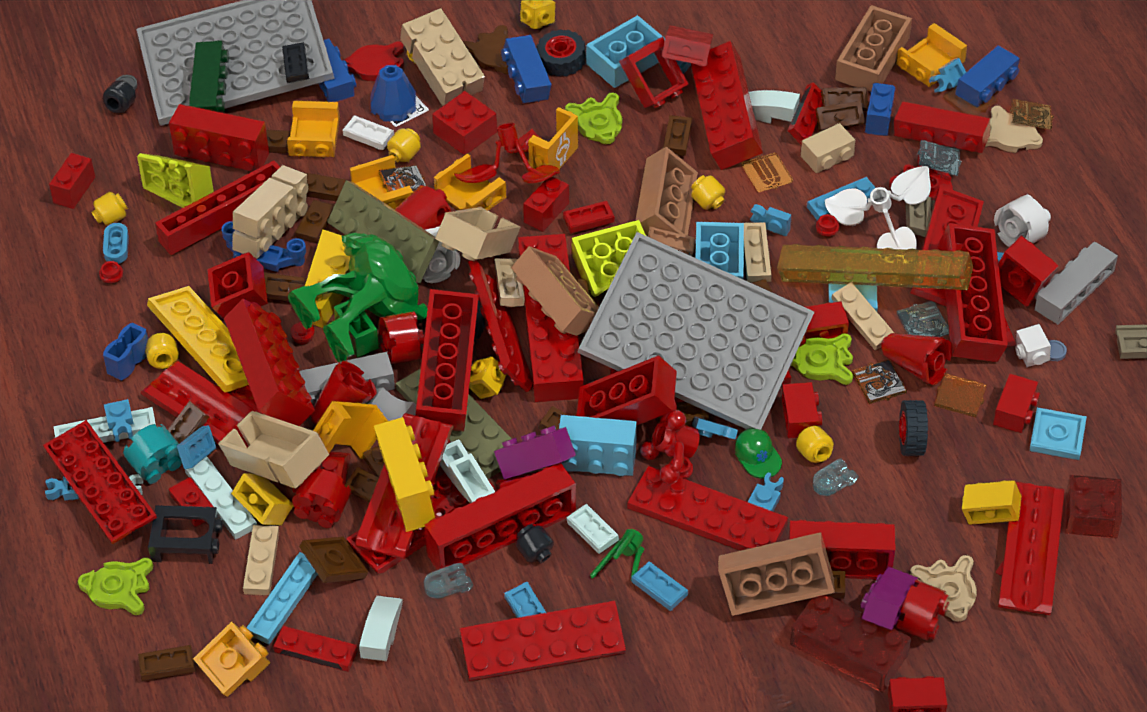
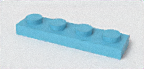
M298 553L247 626V629L254 635L253 638L270 645L318 575L304 553Z

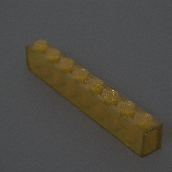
M793 244L783 245L777 269L782 282L849 284L852 282L853 285L968 290L973 264L969 252L960 250L882 249Z

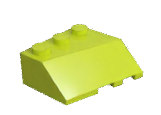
M140 153L137 156L143 188L182 208L214 192L210 166L158 155Z
M639 220L572 238L571 255L581 279L587 280L588 290H591L592 296L596 297L609 289L636 233L645 235Z

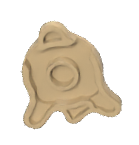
M1001 106L992 107L990 136L985 147L993 146L1007 152L1017 153V150L1026 147V150L1038 149L1042 146L1043 139L1037 133L1035 126L1013 122V114L1006 112Z
M967 555L961 556L953 567L947 566L944 560H938L931 567L914 565L911 568L910 575L917 577V580L945 590L946 594L949 595L948 601L950 604L945 616L950 617L954 621H963L967 618L968 611L974 605L977 593L975 582L970 575L973 567L972 557Z

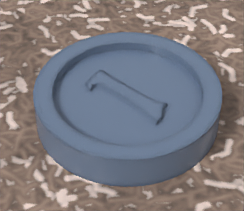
M1049 340L1051 345L1050 361L1064 359L1067 352L1066 346L1058 340Z

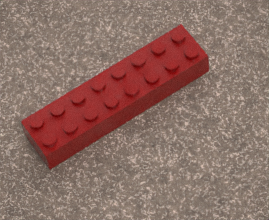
M565 234L518 237L519 257L530 246L557 256L570 272ZM523 285L534 401L547 402L578 399L579 389L581 386H584L581 356L578 353V335L561 333L554 326L556 322L541 310L543 306L531 298L528 294L530 290Z

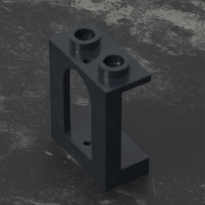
M155 505L154 513L157 518L152 522L148 545L152 562H162L163 553L207 554L209 564H213L214 554L219 553V538H217V534L222 533L223 520L218 517L217 507ZM168 518L200 519L209 525L208 532L199 538L166 537Z

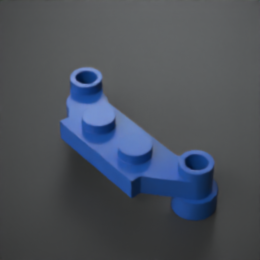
M233 221L226 222L221 228L222 236L226 240V246L231 249L235 258L242 255V253L232 250L233 232L235 230L233 229ZM298 238L291 239L287 243V249L271 245L268 251L264 252L257 260L263 265V268L278 272L279 268L290 265L302 266L305 263V242Z

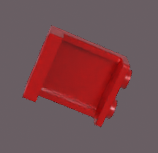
M670 25L666 34L662 57L706 66L713 34Z

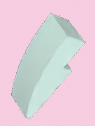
M774 90L749 92L755 120L771 123L772 118L792 121L799 105L800 94Z
M458 439L447 444L440 466L458 491L470 503L479 497H485L494 493L493 487L473 455L467 453L461 441Z
M376 596L367 617L359 645L361 658L387 661L390 645H393L403 599Z

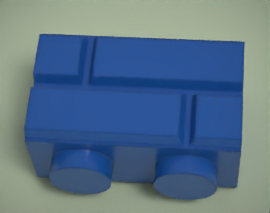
M880 83L873 84L866 119L865 132L867 134L888 135L895 86Z

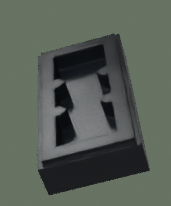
M304 42L282 46L287 83L309 79Z

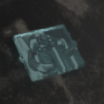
M921 140L920 149L917 153L919 155V165L958 176L961 160H959L960 150Z
M933 301L919 305L913 304L912 307L897 311V315L908 334L934 337L949 334V327Z

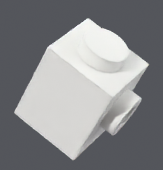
M1040 324L1016 331V353L1019 359H1023L1027 367L1041 365L1046 361H1050L1051 345Z

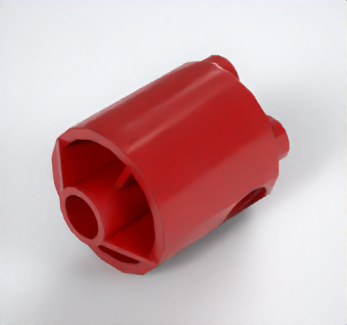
M424 185L417 187L394 209L424 230L440 227L445 213L452 212L446 201L447 196L441 189L434 190Z

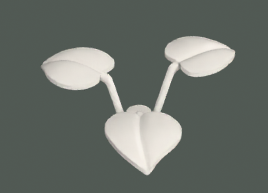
M928 166L917 167L897 176L891 186L892 193L883 187L875 188L870 194L868 204L865 194L858 189H846L833 197L825 199V205L830 215H833L843 225L852 226L861 223L864 219V211H868L871 205H873L876 211L883 212L891 233H885L879 238L877 243L878 252L886 261L904 265L913 258L917 241L914 233L908 227H900L896 231L894 230L888 213L892 204L890 198L896 201L904 199L910 205L924 202L931 191Z

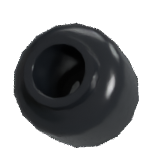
M117 80L104 91L103 103L110 111L123 113L135 102V90L128 82Z
M530 524L516 535L518 538L516 548L527 562L538 561L543 563L551 557L552 553L550 551L554 546V541L542 526Z

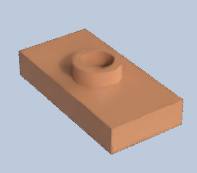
M649 227L647 237L676 250L690 252V256L693 255L694 237Z

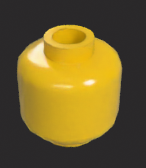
M409 128L398 129L387 142L389 156L393 155L396 162H409L421 148L419 135Z
M703 175L691 186V197L705 210L712 207L717 209L725 201L723 198L725 188L713 176L705 177Z
M108 192L93 202L95 210L92 211V214L99 224L103 222L108 226L124 219L128 207L119 193L115 195L113 192Z
M157 333L147 340L146 357L150 365L157 369H166L173 362L177 361L178 349L172 336L165 333Z
M811 426L799 434L796 446L798 451L808 461L819 463L830 457L834 443L832 438L818 426Z

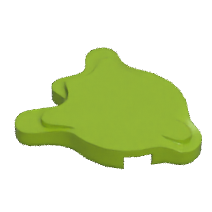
M609 93L603 102L600 103L596 102L594 98H588L582 104L569 103L565 106L566 111H570L578 116V130L584 137L590 140L599 141L602 144H611L622 129V116L617 109L619 96L616 93Z
M844 333L832 339H807L804 345L798 347L791 366L806 378L820 381L833 379L848 385L853 381V374L843 365H849L853 362V356L848 351L852 338L849 334Z
M143 558L133 563L107 562L97 572L93 570L90 573L81 575L78 579V586L81 591L87 593L94 604L101 608H122L128 610L133 615H140L144 611V604L137 594L149 590L150 587L146 576L152 571L153 563L149 558Z

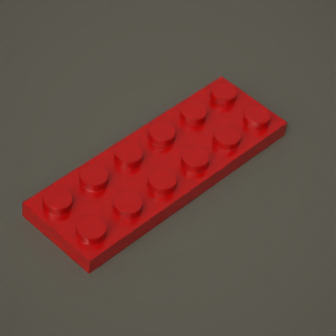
M943 186L939 187L910 291L911 294L946 306L940 239L949 223L978 227L984 201Z
M651 466L647 467L627 502V508L740 551L778 542L788 524L787 516L681 477L673 484H666L660 478V470Z
M615 601L460 628L469 681L625 654L626 652Z

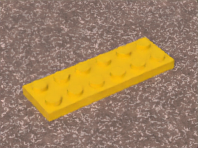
M190 286L148 298L147 306L225 393L249 385L228 328Z

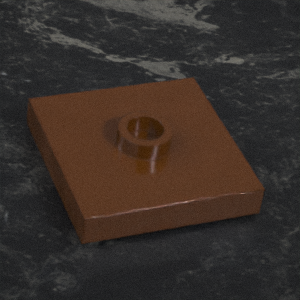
M344 537L302 540L299 546L324 583L365 579L368 574L367 569Z

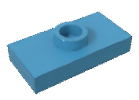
M201 426L177 445L184 469L193 468L216 449L209 426Z
M650 561L632 576V583L669 611L674 609L688 596L686 588Z
M528 582L504 593L506 601L517 618L546 613Z

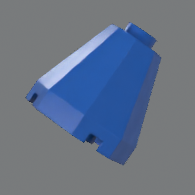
M386 65L379 71L371 91V113L374 115L377 113L384 122L403 121L407 118L408 113L411 112L413 114L416 111V91L401 68L397 65Z

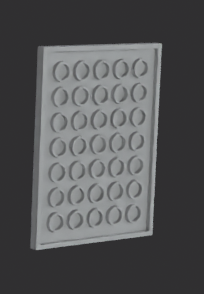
M242 0L137 28L160 126L169 124L179 104L189 106L196 42L222 40L224 48L229 51V63H226L228 78L224 79L226 95L222 97L225 108L335 79L311 0ZM304 42L309 79L287 83L282 46Z
M637 232L578 349V353L617 371L659 355L677 371L675 397L745 429L754 428L761 430L814 311Z

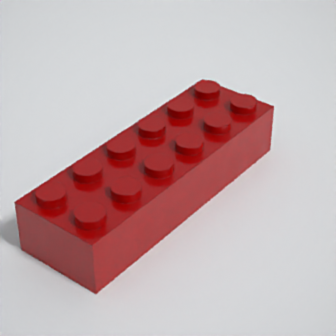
M728 41L709 50L706 66L691 63L710 152L721 170L763 153L741 58L732 42Z
M949 223L940 239L952 356L998 362L1006 350L1008 342L995 229Z
M430 289L416 416L453 425L452 430L464 431L479 294Z
M242 299L224 317L258 411L267 416L300 426L315 409L311 402L312 397L305 387V380L299 372V365L293 357V350L286 339L287 335L280 324L281 320L275 313L266 312L257 303H250Z
M560 462L553 466H547L542 471L531 476L523 477L514 484L501 487L492 494L479 497L468 505L455 508L446 515L433 518L424 524L427 556L439 574L443 576L516 542L518 539L516 535L530 524L534 526L539 525L545 529L560 522L576 511V483Z

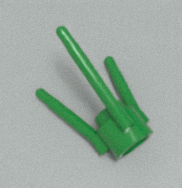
M627 529L622 538L617 541L616 545L590 574V577L594 578L612 557L617 560L621 554L626 556L635 554L630 578L632 581V576L638 572L640 558L644 552V548L641 546L644 540L642 534L637 530Z

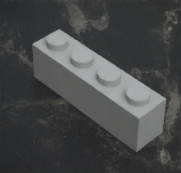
M1095 241L1088 248L1084 247L1074 261H1069L1060 274H1055L1050 283L1035 296L1037 300L1035 311L1054 323L1060 324L1115 271L1118 255Z
M387 352L347 360L359 367L364 372L362 377L366 381L371 379L376 389L382 387L386 391L395 389L394 373ZM338 363L299 371L301 377L305 380L307 392L312 397L311 402L313 406L335 365Z

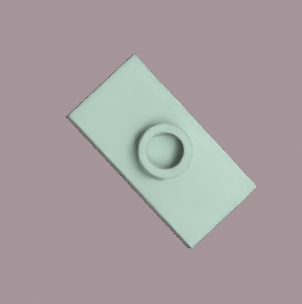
M587 504L566 517L567 523L598 554L619 540V535Z

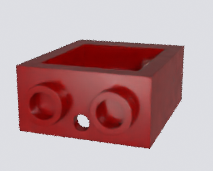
M663 37L652 41L619 61L644 108L651 105L654 108L659 107L666 102L664 98L669 95L671 98H674L683 92L681 88L688 85L676 60L662 57L665 43ZM653 52L672 85L654 97L635 64Z

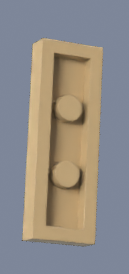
M765 222L744 223V258L747 282H755L762 279L771 282Z
M495 259L494 269L500 306H524L523 285L517 281V275L511 268L518 259Z
M852 282L832 294L831 299L834 302L842 301L847 318L875 351L881 347L884 337L894 333Z
M253 525L243 586L244 594L270 595L279 538V526Z

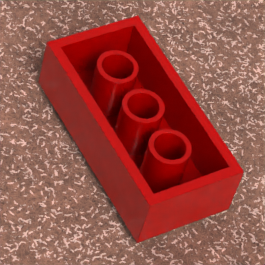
M179 104L169 122L174 155L247 171H255L262 167L269 155L264 121Z
M658 355L581 386L576 416L636 421V425L670 413L674 408L677 371Z
M790 521L788 540L821 532L831 570L845 571V578L876 580L879 573L883 575L888 567L893 568L895 524Z

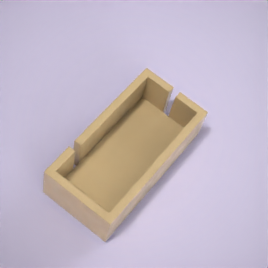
M441 8L402 24L400 40L409 54H412L414 62L442 106L457 97L462 91H466L470 95L482 91L485 76Z
M282 165L272 175V178L267 179L233 211V229L235 231L233 232L232 250L242 254L250 252L258 259L264 252L268 251L276 240L281 238L286 230L291 228L301 216L305 215L308 208L306 203V194L308 192L307 174Z
M482 207L446 212L435 239L442 242L441 245L444 248L452 251L456 249L462 252L464 258L475 261L476 259L509 253L521 227L501 218L497 229H493L498 215Z
M251 411L237 425L249 446L248 448L236 429H233L218 443L231 466L276 482L280 481L281 484L295 489L329 455L317 432L255 411Z

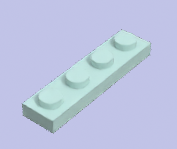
M153 407L131 411L134 422L131 425L133 436L148 425H156ZM106 416L87 420L103 443L115 441L113 429H109ZM83 421L54 426L55 438ZM126 432L119 434V440L129 438Z
M207 456L193 468L185 469L187 476L191 477L211 504L217 507L218 517L222 518L223 524L235 540L252 531L253 525H257V522L249 511L231 494L233 490Z

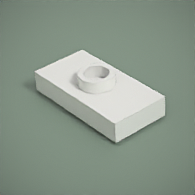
M354 115L343 129V135L383 150L389 139L394 135V130Z

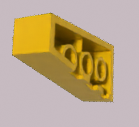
M322 230L305 286L319 283L334 274L349 273L350 256H347L344 252L341 235ZM327 293L316 296L315 302L320 319L316 322L312 321V324L323 328L333 315L334 306L340 304L344 295Z
M403 417L374 425L378 445L388 471L400 513H402L406 532L422 528L424 524L435 518L430 496L434 495L431 481H425L424 479L428 477L424 462L419 463L418 459L422 458L418 444H412V441L415 440L411 425L406 427Z

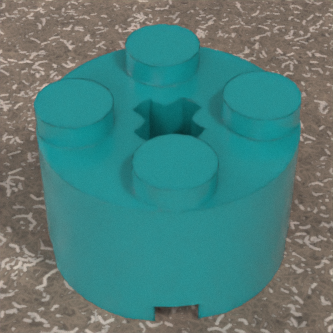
M151 424L139 430L131 438L133 441L131 446L128 448L126 445L123 451L126 460L143 480H147L149 484L156 483L161 478V474L168 470L174 471L182 464L177 449L179 443L163 424H160L161 427Z

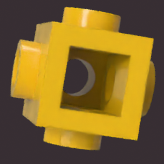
M552 0L521 1V21L533 29H540L544 25L555 22V2Z
M493 357L477 360L471 366L469 388L480 399L498 395L504 385L506 375L501 372L498 361Z

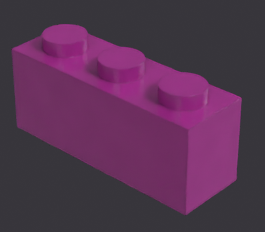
M554 425L540 430L541 435L538 436L535 432H531L521 436L522 441L517 442L516 438H512L502 442L503 447L495 450L494 453L503 478L508 479L563 462L576 456L567 428L563 427L556 430Z
M888 567L883 575L879 573L875 584L871 585L869 593H866L863 598L861 608L865 610L862 619L892 630L902 615L900 611L911 585L915 586L914 581L918 578Z

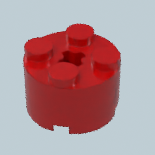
M414 311L379 318L378 332L383 338V343H380L382 353L387 352L390 364L422 359L420 344H424V334L422 329L418 330L417 316Z
M317 469L315 473H311L298 486L292 500L295 508L294 514L301 519L317 522L321 527L331 528L334 523L340 520L351 495V488L349 485L346 488L342 484L344 479L328 470Z
M916 579L914 581L915 586L911 585L900 612L905 614L903 621L898 619L897 629L924 640L929 638L935 640L940 625H938L940 615H946L950 604L948 601L949 595L946 594L945 590Z

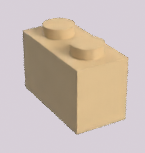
M839 123L802 140L801 157L818 173L854 156L855 139Z

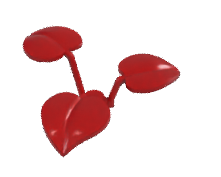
M504 123L497 127L500 140L496 141L495 163L493 165H479L460 174L454 173V175L460 181L467 183H479L497 175L496 169L499 167L501 146L504 147L507 153L519 152L528 170V173L522 176L523 181L526 183L545 181L559 174L560 169L552 165H541L535 169L532 168L524 152H529L528 140L533 135L541 137L531 129L518 139L515 123Z

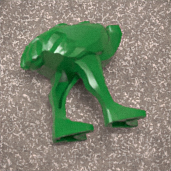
M350 233L342 236L344 252L347 256H350L349 273L334 274L319 283L297 288L288 294V299L305 329L312 327V321L316 322L320 319L315 302L316 296L336 293L350 298L343 315L323 327L328 344L338 362L346 361L347 357L354 355L349 335V325L367 309L379 317L414 311L417 316V323H421L427 318L428 309L424 303L418 305L419 286L416 283V277L407 268L402 254L393 245L373 234Z

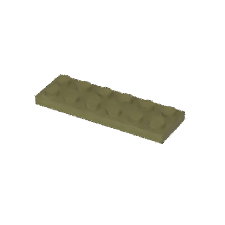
M347 180L327 223L345 235L350 233L373 234L393 245L402 254L404 263L409 271L415 275L416 282L421 283L440 242L435 239V236L355 183Z
M421 369L396 383V390L408 402H414L416 405ZM468 394L464 431L452 430L449 440L451 443L459 439L467 453L473 455L484 475L489 479L501 472L494 451L503 447L502 442L512 438Z

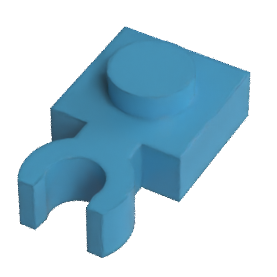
M960 58L953 59L938 70L941 75L932 76L929 81H938L939 87L934 90L935 93L957 86L958 79L966 73Z
M755 204L751 209L753 215L750 221L753 223L765 222L767 230L787 236L790 231L791 214L769 207L767 211L758 204Z
M129 400L104 404L109 429H113L115 441H119V434L123 432L128 433V437L131 439L133 437L131 425L134 422Z
M694 417L692 427L697 428L700 435L712 437L714 433L736 439L738 432L735 428Z
M768 472L764 477V486L757 484L748 502L774 511L781 497V492L779 491L783 488L784 479L780 477L778 482L772 483L770 482L771 473Z
M64 477L62 481L54 478L46 480L47 488L52 489L45 491L48 500L57 499L61 495H63L65 501L79 499Z

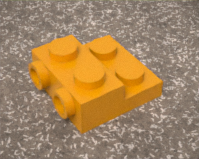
M233 622L226 626L193 658L217 688L227 697L246 679L252 681L270 664L266 658L269 652L259 642L255 645L251 641L254 635L244 625L239 628Z

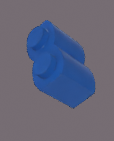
M130 323L121 330L118 339L112 341L105 348L103 357L107 374L123 380L133 372L137 363L145 359L148 340L145 328Z

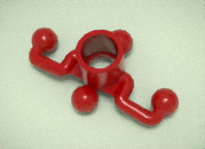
M675 399L673 411L661 416L660 423L654 429L652 441L644 442L640 449L642 457L646 460H654L659 456L660 452L666 453L669 457H674L672 464H667L660 470V478L666 484L677 482L680 477V469L682 468L684 457L690 459L695 454L699 445L698 430L685 425L686 417L683 412L677 410Z

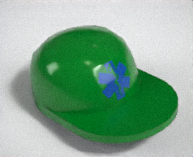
M751 428L743 431L738 436L735 444V454L747 473L759 479H764L768 472L771 473V477L778 474L781 469L782 460L773 447L770 436L764 430Z

